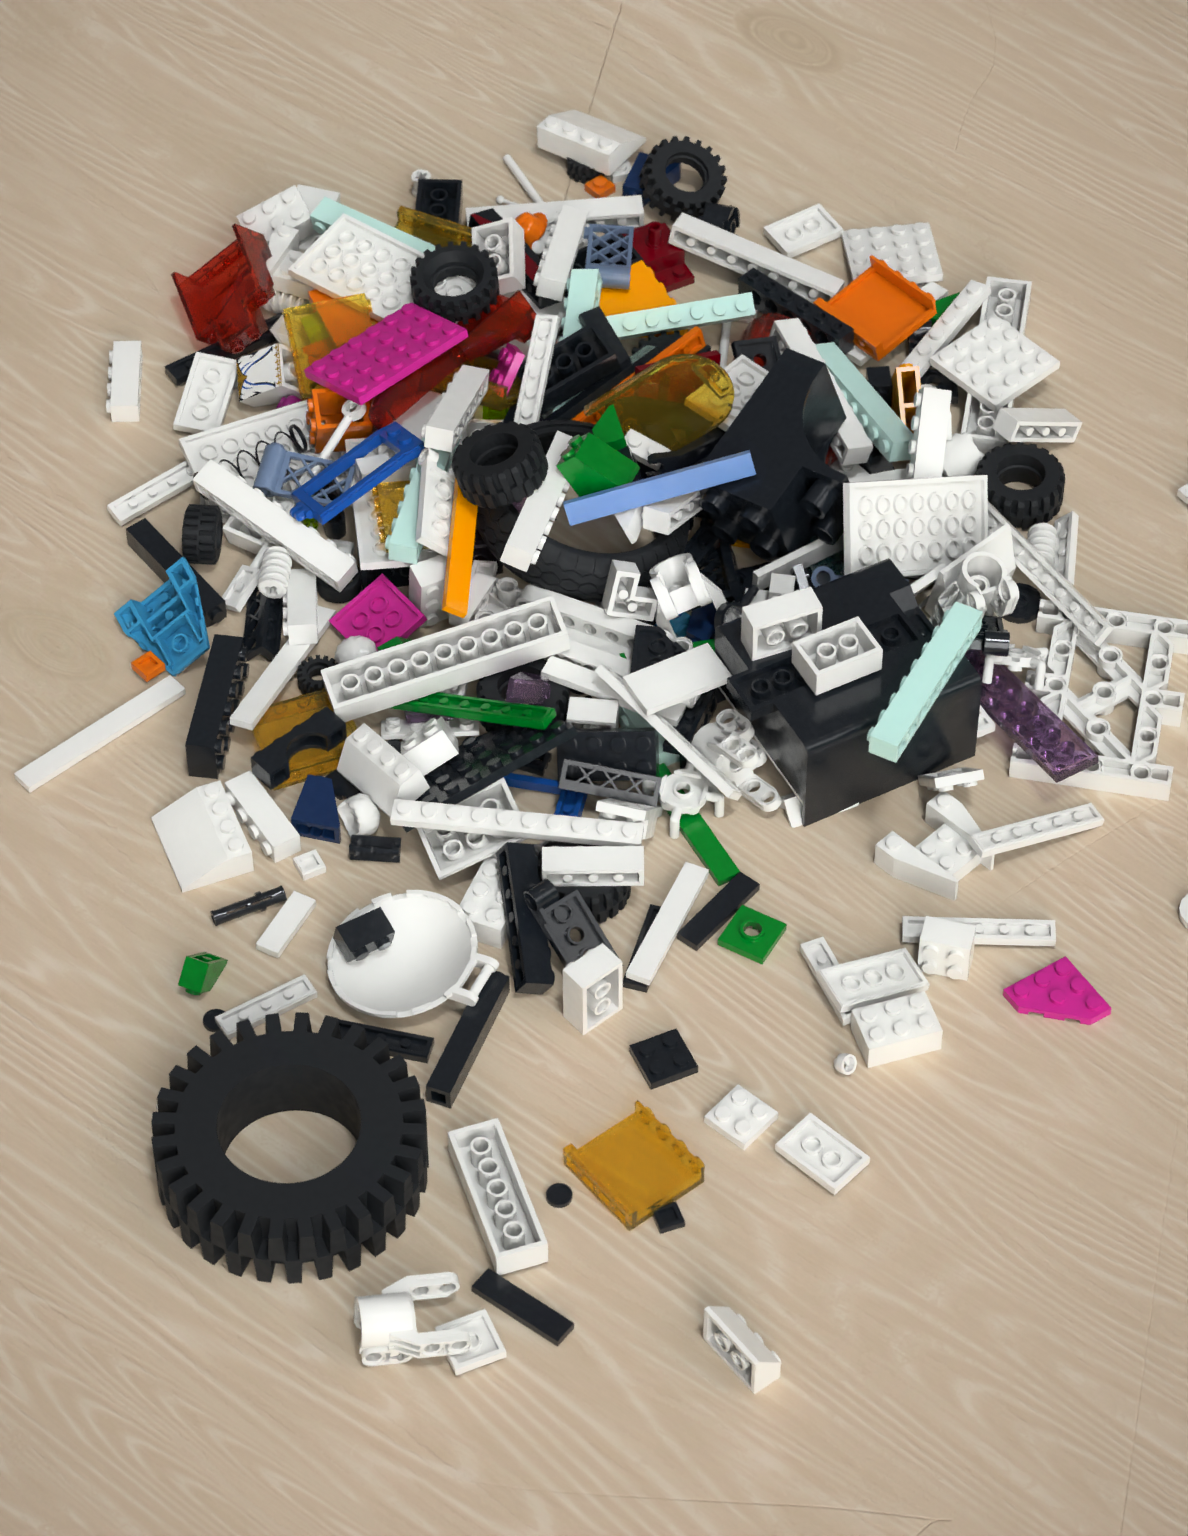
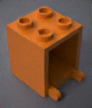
M328 388L312 389L311 398L307 399L308 411H306L307 425H310L311 430L309 431V443L314 445L315 453L322 452L343 419L342 406L348 400ZM370 400L365 403L367 410L364 416L359 420L351 422L335 447L334 452L346 451L345 439L367 438L372 434L373 413L371 412Z

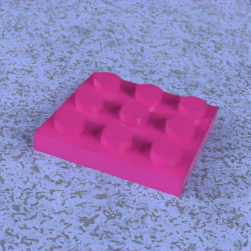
M381 574L335 614L329 622L345 639L350 636H364L372 640L377 649V647L396 636L408 638L427 621V618L390 580Z

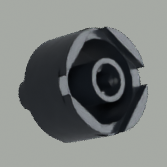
M706 203L703 216L698 218L735 234L736 227H740L739 209L732 205Z

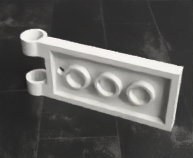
M426 447L418 458V464L421 465L416 542L447 557L455 474L452 465L448 472L438 468L439 453Z

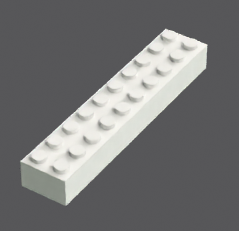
M987 276L986 285L990 286L991 294L982 304L979 324L995 314L1025 336L1032 281ZM968 393L961 434L963 432L970 434L973 443L984 455L988 452L991 453V450L997 446L1003 447L1004 444L1008 443V440L992 428L1000 409L994 412ZM1014 400L1002 408H1013Z
M551 595L320 671L333 712L344 722L570 650L568 632L554 596Z

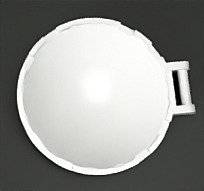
M406 890V893L392 895L387 893L371 899L372 903L361 910L355 909L341 923H346L381 907L395 930L392 944L382 951L377 949L370 952L366 958L360 961L355 959L347 963L333 937L331 939L327 952V973L333 989L347 1005L361 1013L374 1017L402 1018L413 1016L433 1009L447 999L475 1006L479 1000L478 995L491 973L496 972L499 967L498 961L494 958L477 953V934L471 919L463 911L462 907L448 897L430 891ZM474 967L482 969L470 990L463 989L462 987Z

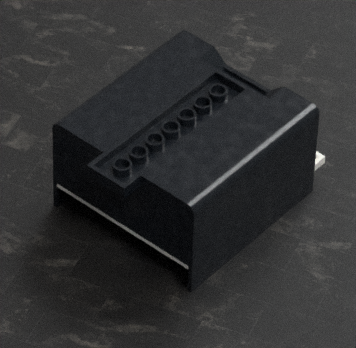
M889 558L812 588L823 607L822 630L858 616L883 649L882 669L815 695L793 665L792 649L752 661L741 642V617L715 628V653L732 675L727 678V684L717 687V703L727 699L734 710L749 719L755 730L754 738L802 803V825L804 827L837 814L857 803H863L918 780V775L934 773L975 756L977 738L995 731V723L980 705L981 677L964 655L898 761L895 763L869 752L867 735L870 728L877 725L881 711L888 708L892 694L899 691L902 678L905 675H909L913 661L920 658L924 644L931 641L932 633L935 629L919 608L911 585Z

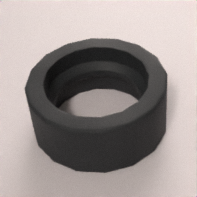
M358 568V573L341 592L316 576L319 595L332 603H345L353 600L361 591L360 569Z

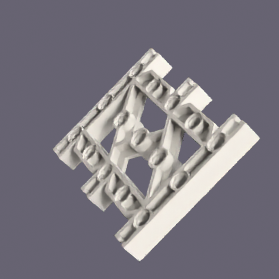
M1041 599L1036 632L1052 635L1043 690L1033 689L1036 671L1027 670L1022 704L1039 706L1033 745L1014 743L1009 777L1168 801L1174 767L1155 763L1161 724L1180 727L1185 693L1168 691L1167 687L1173 653L1188 655V620L1094 607L1114 627L1102 644L1097 646L1051 600ZM1107 643L1149 649L1144 680L1122 659V651L1118 647L1109 646ZM1076 645L1097 666L1098 675L1104 679L1111 680V682L1101 681L1096 683L1092 688V692L1080 698L1069 689ZM1128 698L1139 709L1132 753L1110 731L1109 722L1103 718L1096 717V715L1111 714L1115 705ZM1063 717L1084 738L1086 748L1090 751L1098 752L1100 755L1058 749Z

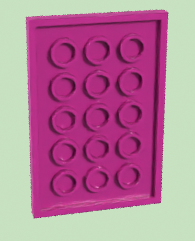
M410 302L403 305L401 309L393 314L386 316L374 326L368 327L360 335L349 339L341 347L332 350L330 354L322 359L314 361L311 366L304 369L306 378L359 405H363L469 336L466 328Z

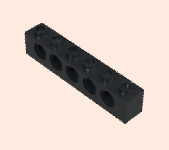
M754 267L738 278V294L752 292L754 309L770 319L776 321L799 318L807 329V333L813 343L834 342L845 355L854 349V328Z

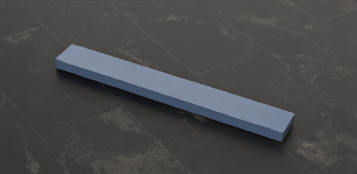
M750 450L563 501L569 525L572 526L756 475Z

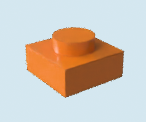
M600 174L585 184V191L594 198H606L616 192V185Z
M151 651L131 662L132 669L146 682L166 670L165 663Z

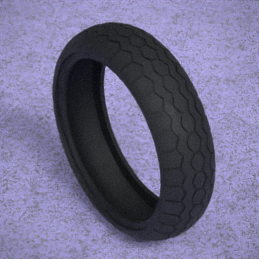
M545 420L527 424L538 435L545 455H547L557 430L572 437L576 435L582 436L589 432L593 434L592 429L596 425L575 420ZM637 461L642 479L648 478L645 472L656 471ZM512 503L508 507L498 506L496 509H491L488 506L486 508L478 506L477 530L488 549L499 561L520 515ZM687 520L669 535L654 532L655 539L649 544L635 550L620 553H597L580 550L546 536L547 539L542 550L537 549L541 552L536 564H530L527 572L506 563H501L516 576L537 587L579 601L602 602L612 560L636 563L640 572L638 586L651 588L650 579L652 578L649 574L650 569L670 557L684 553L690 522Z

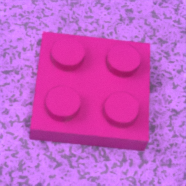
M507 343L506 347L501 349L497 368H494L489 376V385L498 395L507 397L525 357L517 346Z

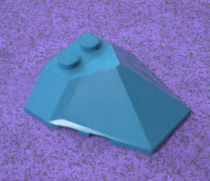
M185 557L180 558L166 570L170 579L145 600L139 602L130 599L114 613L124 633L132 637L143 650L154 653L165 663L166 670L175 677L210 649L196 576Z

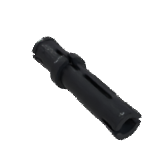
M282 885L263 893L260 891L255 892V896L210 911L215 926L258 910L261 912L265 911L266 907L286 901L287 897ZM269 897L271 898V899L262 901V902H260V903L251 905L252 903L261 901V900H263V899H266V898H269ZM244 906L246 907V908H244V909L235 911V912H233V913L226 914V913H228V912H231V911H233V910L239 909V908H241V907H244Z

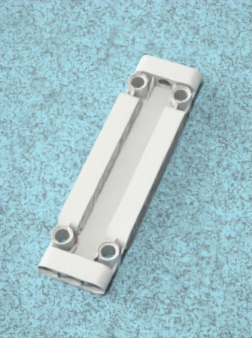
M479 571L470 581L467 615L464 618L451 613L449 615V624L458 626L553 595L568 632L570 650L552 656L593 671L599 665H604L613 669L621 678L631 672L636 625L652 626L632 618L606 615L603 608L532 584H528L524 589L518 588L517 581L512 577L498 579ZM664 630L667 633L666 636L671 641L677 642L686 651L693 649L690 639L686 637L674 639L670 632ZM620 653H624L627 659L620 657ZM700 695L680 703L685 704L686 707L693 708Z

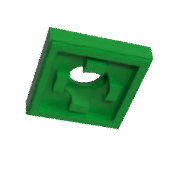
M741 905L718 938V945L763 965L786 931L787 924ZM752 926V929L758 930L761 933L756 936H749L744 931H746V927Z

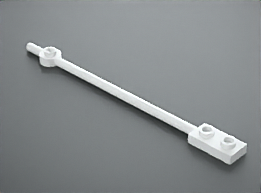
M348 399L343 404L342 413L344 417L318 458L329 459L351 422L359 420L364 416L367 410L365 403L359 405ZM317 465L311 468L314 476L320 473L324 466ZM309 473L307 474L301 485L305 484L307 481L312 479ZM293 499L285 509V512L289 515L290 510L296 506ZM267 540L250 566L242 564L223 594L222 598L225 600L226 609L241 612L256 588L263 553L267 548L274 546Z

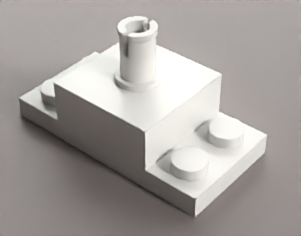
M607 798L597 801L595 811H599L598 819L644 823L643 839L654 837L657 817L662 816L663 808L659 805L653 807Z

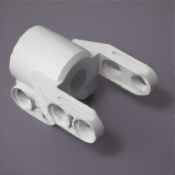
M984 551L974 552L966 557L956 581H953L937 598L929 621L934 627L940 626L945 611L947 609L950 610L955 602L983 611L982 619L985 613L987 616L997 617L1012 614L1019 599L1017 584L1013 580L1006 579L1007 570L999 557Z
M690 553L670 557L658 563L649 571L652 578L650 582L658 599L655 611L656 624L658 627L670 632L674 639L677 637L670 624V620L679 617L678 614L699 605L703 607L712 603V601L717 610L721 604L727 602L722 590L700 573ZM730 608L725 613L724 624L734 620Z
M734 709L722 710L716 716V722L708 723L698 730L691 744L742 791V796L765 812L778 809L782 800L777 790L753 772L755 768L762 766L766 762L767 755L759 743L752 739L755 730L751 722ZM733 718L732 721L723 724L725 720ZM760 786V788L757 791L750 792V790L754 787ZM774 797L772 801L764 803L767 798Z
M453 1272L406 1276L383 1289L382 1294L355 1297L354 1324H356L357 1328L361 1329L359 1354H361L362 1363L367 1366L399 1364L409 1361L412 1357L426 1358L455 1355L470 1350L472 1345L470 1335L467 1332L452 1329L417 1333L413 1301L443 1298L455 1293L460 1288L458 1275Z

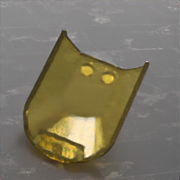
M693 354L672 355L657 361L584 406V414L588 417L595 412L602 416L606 409L614 404L624 435L631 428L671 451H677L707 434L728 417L733 407L734 386L728 373L716 362Z

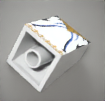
M277 343L236 359L240 402L252 407L277 404L284 396L287 398L289 395H294L301 400L311 397L310 379L306 378L304 369L309 367L307 354Z

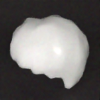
M360 635L350 636L343 639L342 643L337 646L334 659L336 663L340 664L377 652L376 645L367 637Z
M359 793L345 799L338 805L337 811L344 821L350 838L351 835L370 836L377 831L381 815L378 807L368 795Z

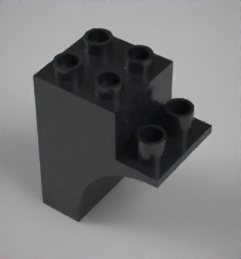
M786 348L704 461L707 462L750 450L756 475L699 490L702 496L699 504L703 510L710 514L714 523L711 531L718 539L730 545H734L737 540L749 544L750 549L757 556L766 561H773L776 556L781 558L807 545L813 535L826 544L835 545L844 532L843 483H848L849 480L847 475L834 470L825 462L829 446L847 417L825 363Z

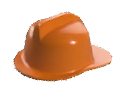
M524 212L517 216L515 220L524 229V241L532 249V244L538 241L546 230L547 217L543 213L531 214Z

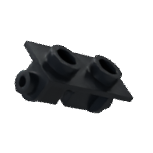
M351 835V843L349 844L350 860L400 863L401 838Z

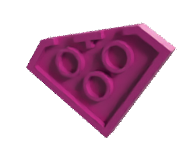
M1066 956L1003 989L1004 998L1018 1013L1028 1014L1029 1012L1044 1014L1045 1018L1062 1021L1065 1018L1080 1020V1024L1092 1025L1111 1014L1112 1008Z

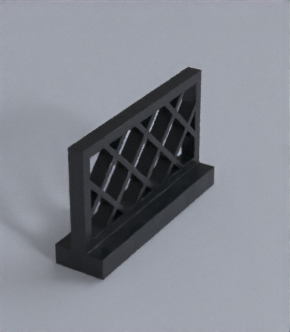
M719 540L720 548L714 549L699 568V571L722 590L725 598L733 596L735 602H739L744 594L736 557L732 546ZM699 605V606H697V607H695V608H692V609L688 610L687 612H689V611H691V610H694V609H697V608H700L701 606Z

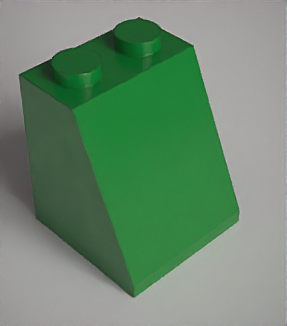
M590 432L582 436L576 435L568 441L567 449L561 453V459L556 465L579 497L632 483L640 469L637 463Z

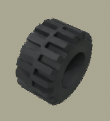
M188 505L184 514L182 528L183 557L186 558L188 563L210 565L217 563L221 552L223 530L222 513L219 506Z

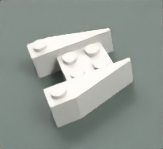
M278 224L270 236L265 268V296L267 297L273 289L309 300L308 291L315 289L289 276L288 268L303 254L299 252L298 229Z
M943 791L926 804L925 823L936 831L916 847L912 846L894 831L890 832L875 844L874 864L893 878L955 901L958 893V882L980 863L991 871L994 866L995 855L984 858L978 856L969 844L968 838L971 834L982 832L963 804L946 791Z

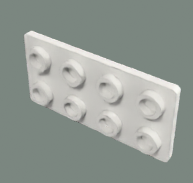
M441 715L435 716L436 720L443 717L455 736L479 735V721ZM412 716L410 719L400 720L399 717H388L386 720L381 721V737L384 740L402 739L412 731L417 733L423 729V725L432 718L425 719L424 716Z

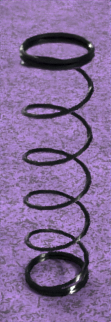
M290 425V436L282 431H278L275 434V443L276 436L279 433H283L291 439L299 454L307 451L306 438L297 425ZM293 428L299 434L304 449L299 445L298 441L296 440ZM262 440L257 442L255 448L256 458L250 452L240 450L237 454V467L232 462L226 459L220 460V462L222 463L223 461H226L230 463L237 470L239 475L242 478H244L239 467V454L241 452L248 453L257 462L259 466L260 462L258 459L257 447L259 443L263 442L267 445H269V443ZM199 493L205 500H209L204 495Z

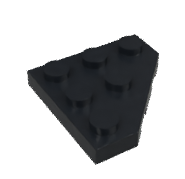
M636 625L630 674L686 652V650L677 642L671 641L661 627Z

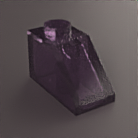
M522 671L515 674L509 679L506 702L540 705L545 702V699L549 698L551 693V685L548 684L549 677Z

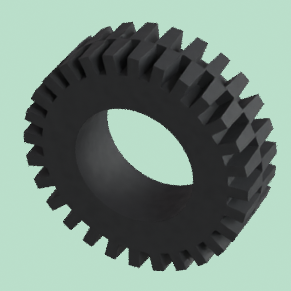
M296 1012L293 1031H282L279 1013L265 1015V1034L256 1036L249 1019L237 1022V1043L234 1045L222 1030L210 1035V1055L196 1045L187 1053L188 1070L175 1065L169 1073L170 1089L161 1087L157 1096L158 1112H153L152 1115L153 1137L151 1139L159 1196L162 1206L166 1205L167 1217L173 1229L180 1226L182 1239L191 1249L200 1243L203 1259L213 1265L225 1254L229 1273L241 1277L248 1263L253 1259L257 1280L269 1283L272 1281L276 1263H283L285 1265L288 1284L302 1283V1263L314 1261L319 1280L331 1278L333 1275L334 1255L338 1254L348 1271H351L361 1266V1244L375 1257L386 1250V1232L397 1239L406 1230V1214L415 1217L420 1208V1192L425 1193L428 1182L427 1168H429L426 1107L424 1099H421L420 1085L415 1075L408 1077L407 1062L400 1054L390 1059L388 1043L380 1037H377L367 1046L365 1028L354 1023L343 1039H341L338 1018L325 1015L318 1033L312 1032L309 1013ZM283 1111H310L328 1116L346 1127L357 1140L350 1154L333 1170L317 1178L297 1183H275L255 1178L236 1167L225 1155L233 1139L245 1127L264 1116Z

